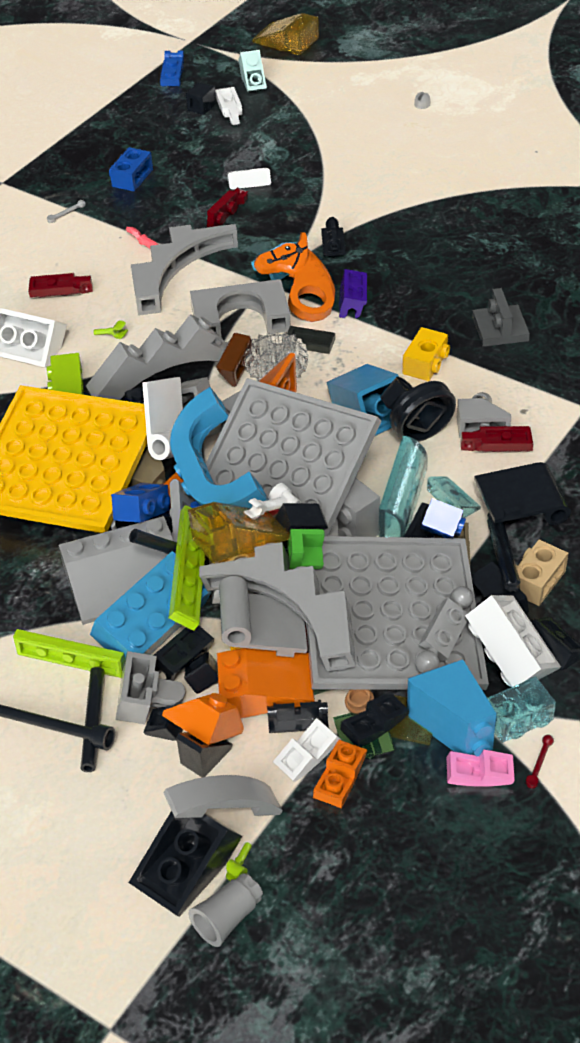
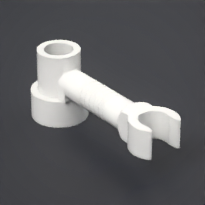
M279 483L271 490L268 497L269 500L251 499L249 502L253 507L250 510L244 511V513L252 520H255L265 512L280 509L283 503H301V501L292 494L290 488L283 483Z

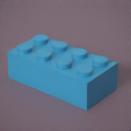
M173 551L95 619L90 635L105 649L123 652L125 659L127 651L151 655L182 626L169 619L176 555ZM204 584L202 586L201 607L207 602L212 592L207 591Z

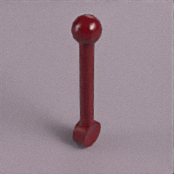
M547 734L542 738L543 746L532 774L526 778V785L529 788H536L538 786L539 779L537 776L549 746H552L554 743V738L551 735Z

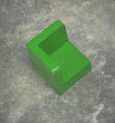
M323 529L290 530L287 544L289 569H295L300 566H313L314 569L323 568L322 546L325 537Z

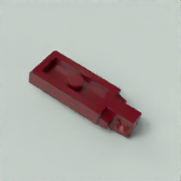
M237 187L234 191L229 190L207 211V228L223 225L225 220L236 212L238 205L246 202L248 191Z
M74 273L31 276L28 292L30 298L84 294L93 292L91 275L75 276Z
M480 426V430L461 432L460 439L461 450L533 451L534 445L531 427Z

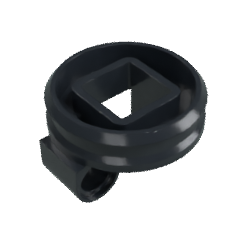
M397 376L380 396L387 408L392 410L389 418L390 426L400 439L407 442L423 441L437 434L451 420L456 407L455 396L450 392L446 384L440 381H428L413 388L409 382Z

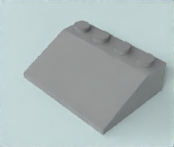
M164 516L59 544L63 567L82 625L94 622L95 619L168 555L132 543L129 540L130 532L133 529H138L173 541Z

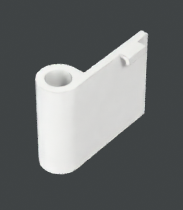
M180 377L142 382L148 451L156 460L174 457L171 451L170 437L173 425L183 410Z

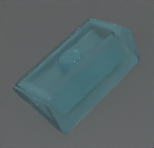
M448 476L428 477L427 491L438 501L463 510L461 517L465 518L481 509V506Z

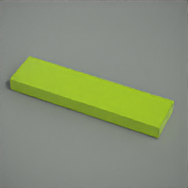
M19 629L13 635L18 655L90 671L93 667H100L104 669L105 675L122 677L125 662L123 652Z

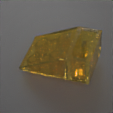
M300 13L272 22L255 36L252 42L301 55L319 38L318 17Z
M211 502L188 509L192 539L212 563L225 562L234 556L253 553L254 547L263 546L267 543H280L288 540L290 534L269 512H265L257 519L252 520L244 513V511L251 508Z

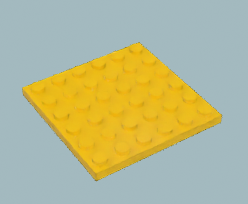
M20 385L0 423V515L98 533L107 532L113 521L111 494L128 487L147 445L144 404Z

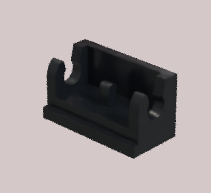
M493 561L471 575L473 589L479 591L486 599L491 595L514 596L524 613L527 614L529 612L527 596L520 589L517 592L505 590L500 568Z
M199 625L194 631L187 627L184 628L153 655L157 656L155 671H158L159 674L163 672L166 675V680L173 681L175 675L201 652H206L210 649L214 638Z

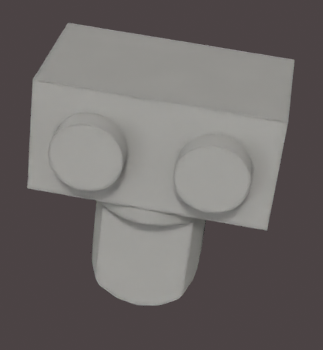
M127 651L122 670L115 720L145 724L150 707L161 708L182 704L185 688L181 682L158 678L159 672L155 671L157 656Z

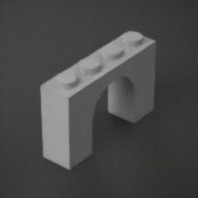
M281 279L190 291L193 316L199 319L200 317L206 318L212 324L211 328L214 333L220 337V318L225 313L235 309H251L260 313L264 318L268 334L288 332L291 326L290 311Z

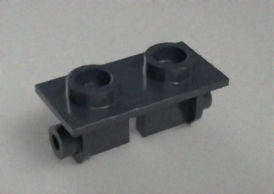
M329 217L326 220V228H321L324 256L346 255L343 227H339V222L335 217Z
M318 700V702L300 703V707L294 708V703H273V706H267L269 733L306 731L316 718L329 728L327 702L321 703V700Z

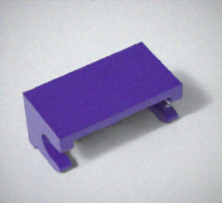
M344 269L339 289V317L346 318L348 310L353 308L356 310L355 318H358L361 315L363 305L367 303V273Z

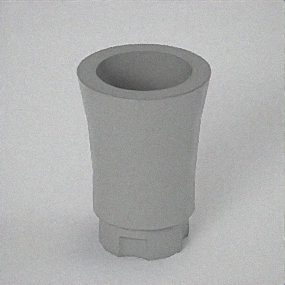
M241 874L207 900L189 910L190 921L198 934L212 946L220 947L231 931L255 909L256 904L262 899L263 892L259 884L250 875Z

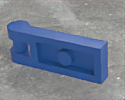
M178 50V52L164 51V62L160 77L161 86H180L184 65V50Z

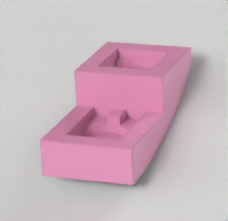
M483 749L481 755L477 757L475 755L450 751L446 758L448 784L501 786L513 784L515 781L513 755Z

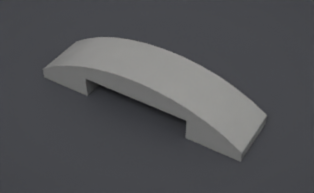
M208 776L176 784L166 788L164 791L166 800L175 818L203 817L207 809L251 808L255 816L280 815L283 811L270 786L258 779L247 776Z

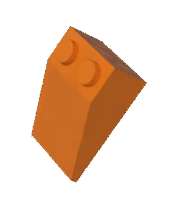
M250 648L217 653L219 694L225 696L228 700L227 702L238 708L240 718L268 713L267 706H273V703H294V708L300 707V703L315 702L314 689L311 688L309 653L295 652L294 657L276 656V651Z

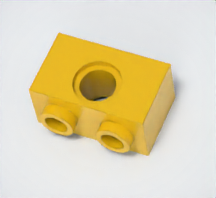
M421 327L403 355L402 374L430 381L434 373L439 372L443 358L446 359L449 355L448 334Z

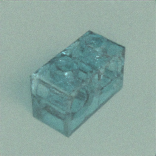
M537 677L487 698L497 713L495 734L501 743L510 739H518L526 732L537 727H545L554 718L556 702Z

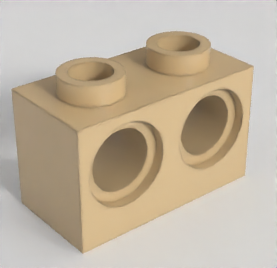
M538 540L533 548L529 547L525 551L521 563L516 565L520 578V590L527 596V601L538 606L541 605L566 572L568 552L541 540Z

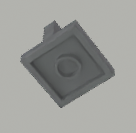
M502 288L492 289V299L488 300V308L473 310L472 318L482 346L529 341L530 333L519 305L508 306Z

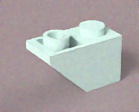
M260 50L241 52L238 61L241 77L247 92L266 89Z

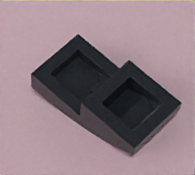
M392 692L368 701L365 711L341 721L340 730L354 745L363 747L400 723L409 714V710Z

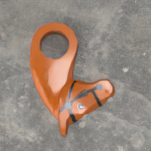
M306 233L300 234L298 243H285L274 250L256 257L254 267L259 273L285 272L289 274V277L294 278L288 305L291 312L298 318L314 322L324 320L331 314L335 300V286L324 264L308 249ZM305 293H311L320 297L324 304L317 308H311L302 304L298 297Z

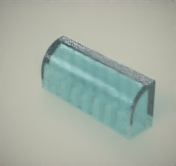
M407 436L402 437L379 507V537H404L411 524L427 472L428 456L425 448L418 441Z

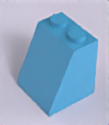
M365 364L326 382L333 404L379 417L381 424L375 436L392 428L389 422L392 410L387 408L380 396L392 381L399 376L398 374Z
M463 659L408 678L407 709L409 714L407 716L412 722L454 752L478 757L483 749L493 750L497 713Z

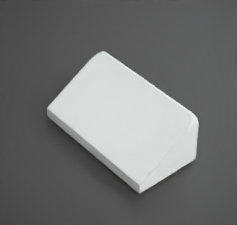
M268 168L227 173L230 189L271 184L270 169Z

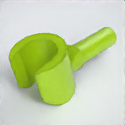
M119 320L114 327L94 329V335L112 334L116 339H122L128 330L122 329L126 323Z
M246 842L235 860L231 859L226 864V879L229 881L235 880L241 874H247L248 870L242 864L252 847L250 843Z

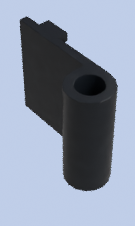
M532 463L474 476V480L494 523L543 514L548 524L558 525L570 517L571 509L546 463Z

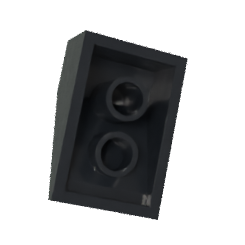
M171 810L128 883L180 917L227 864L243 836L206 813L203 817L175 818Z

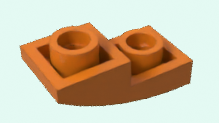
M338 740L327 758L326 769L313 790V798L342 808L362 767L367 749Z

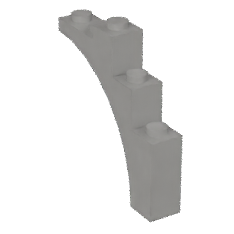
M236 224L193 230L191 225L169 227L171 243L151 245L152 262L131 264L138 316L161 313V299L165 288L170 280L191 262L221 250L238 247Z
M190 314L175 334L167 330L163 332L155 328L140 348L132 344L128 346L119 342L86 387L91 396L120 400L127 390H131L148 377L172 366L193 361L209 360L219 362L228 343L214 333L211 328L212 324L206 318L200 317L199 319Z
M282 542L267 543L263 546L254 547L255 557H242L233 561L213 562L209 565L199 566V576L207 591L219 590L221 580L226 577L239 576L246 580L248 591L269 596L296 612L314 632L318 642L320 657L326 671L356 667L350 604L345 591H328L320 595L319 581L313 566H300L289 570L288 555Z

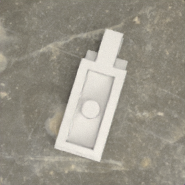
M235 88L215 90V97L224 117H229L232 125L240 124L239 115H242V105Z

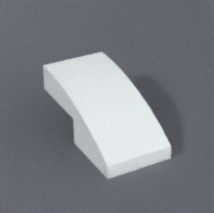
M316 718L299 740L296 741L292 738L273 762L296 782L319 764L335 747L338 740L341 739Z

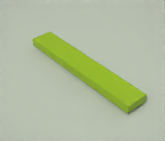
M185 505L180 511L169 619L194 631L200 621L203 582L199 576V566H204L208 516Z

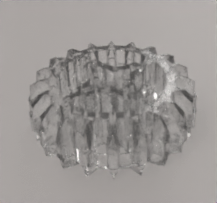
M276 331L275 334L267 332L265 336L258 335V339H251V346H248L244 354L246 371L249 372L251 378H256L257 381H260L290 353H295L296 378H300L302 373L306 372L307 362L309 361L306 344L302 343V339H296L295 334L288 336L287 332L279 334Z

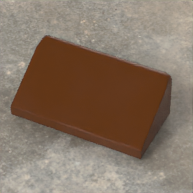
M240 333L233 334L217 364L218 372L232 387L237 386L254 353L251 337Z

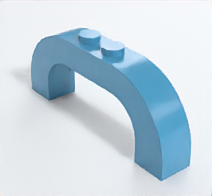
M211 387L194 397L184 407L173 425L170 446L177 463L174 465V469L180 478L184 480L181 485L186 494L192 496L207 513L245 514L244 511L250 510L253 507L249 502L251 499L268 500L262 485L250 471L229 484L215 485L202 456V445L206 436L212 429L227 420L229 416L223 402Z

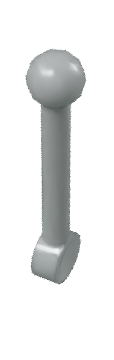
M79 200L76 205L55 215L47 216V220L49 223H54L57 218L77 208H84L86 203L84 200Z

